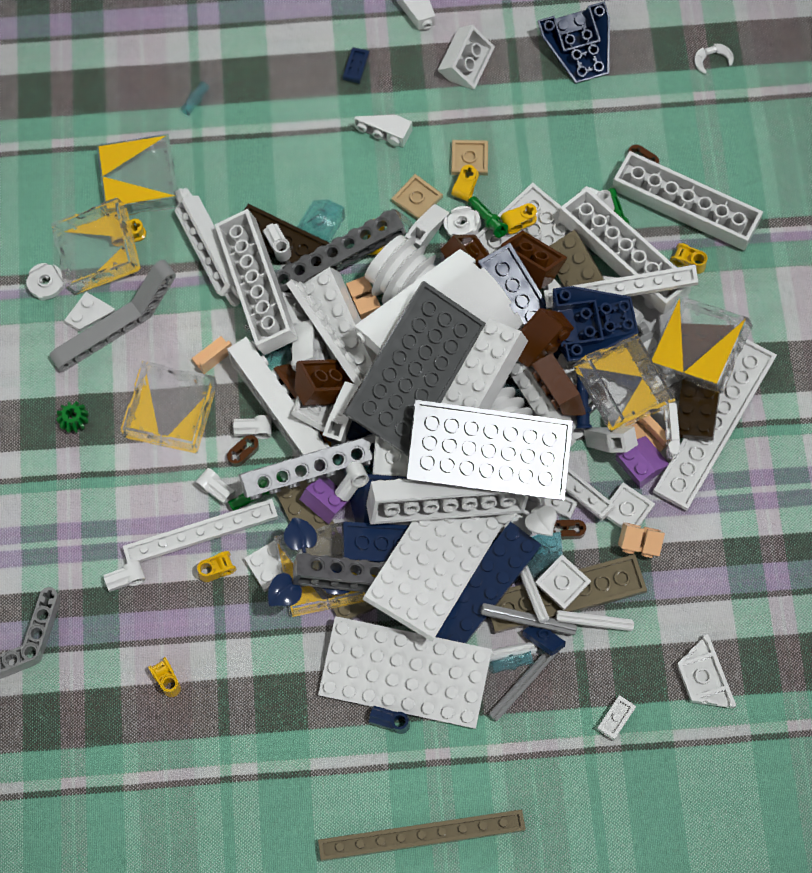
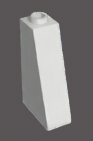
M396 0L418 30L429 29L435 26V14L430 0Z

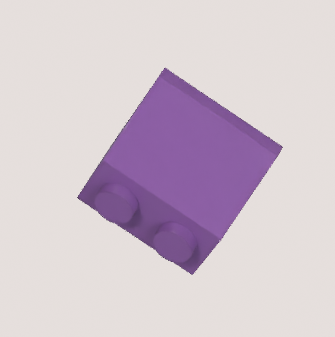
M646 436L637 439L638 445L630 451L616 453V461L639 488L650 482L669 465L668 461Z
M323 474L318 476L319 480L313 481L304 490L299 500L327 524H330L350 503V500L343 501L337 497L335 490L338 486Z

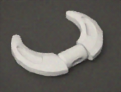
M714 44V46L705 49L702 47L696 53L694 59L695 66L701 73L706 74L707 71L703 67V61L707 55L716 52L725 56L728 60V65L732 66L734 57L731 50L723 44Z

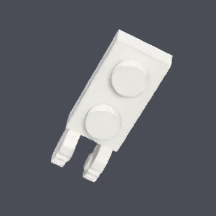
M669 403L667 409L664 410V421H668L665 436L666 440H669L666 451L668 457L674 460L680 453L677 404Z

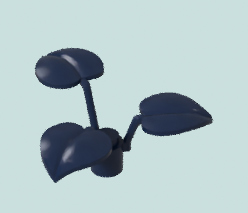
M292 518L284 531L283 538L286 546L291 550L298 551L302 549V553H306V548H313L316 545L317 533L307 521L301 518ZM287 573L278 574L273 578L268 589L269 606L287 607L296 604L302 595L301 587L306 586L293 585V579ZM321 588L330 595H342L351 592L349 590Z

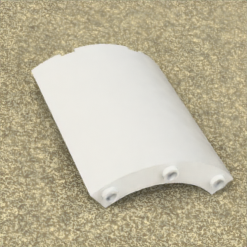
M459 249L354 327L359 342L366 344L378 355L422 281H425L485 323H487L488 319H492L517 330H521L524 324L518 312L514 313L509 306L512 302L496 280L484 267L478 268L474 264L476 263L474 258Z

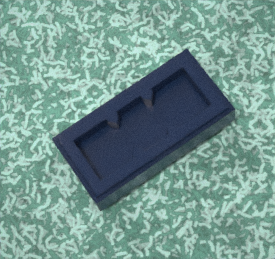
M352 47L343 74V80L360 84L370 51Z
M528 626L523 630L522 636L550 656H553L565 647L566 641L550 630L534 626Z

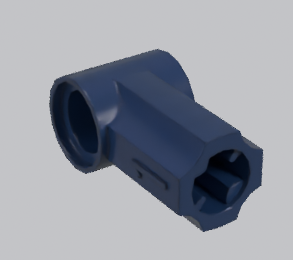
M374 706L371 710L369 723L394 730L398 734H404L410 728L408 716L403 712H395L378 706ZM398 719L406 721L402 727H397L395 723Z

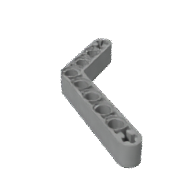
M160 260L153 265L130 303L71 338L50 353L49 357L60 372L66 371L142 324L153 315L176 278L175 272L166 260Z
M46 587L40 592L23 645L0 654V679L41 662L61 602L60 596L54 588ZM42 614H48L47 619L40 620ZM37 632H42V636L39 639H34V635ZM30 651H36L34 657H27ZM12 658H17V662L14 665L8 664Z

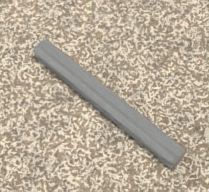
M486 603L482 604L481 614L569 635H575L577 631L576 624L557 622L556 619L549 618L544 623H540L535 614Z
M544 651L489 713L490 718L498 721L558 652L550 656Z

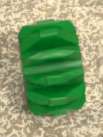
M70 401L67 402L68 406L61 405L62 410L57 411V416L59 417L56 419L57 423L60 424V428L62 430L66 429L67 433H70L73 429L75 433H78V428L84 430L83 424L89 422L87 418L89 413L85 410V406L83 404L79 405L77 401L73 405Z

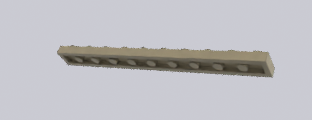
M521 809L319 839L318 843L322 862L524 832L526 829Z

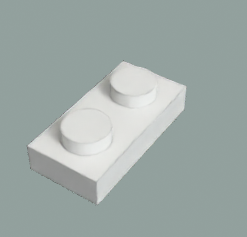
M619 695L597 730L614 741L636 706Z

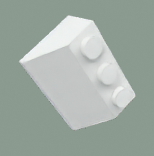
M473 25L460 27L438 71L448 81L473 90L476 88L495 46Z
M310 319L294 325L298 340L292 342L291 366L294 371H296L297 361L330 360V355L324 341Z

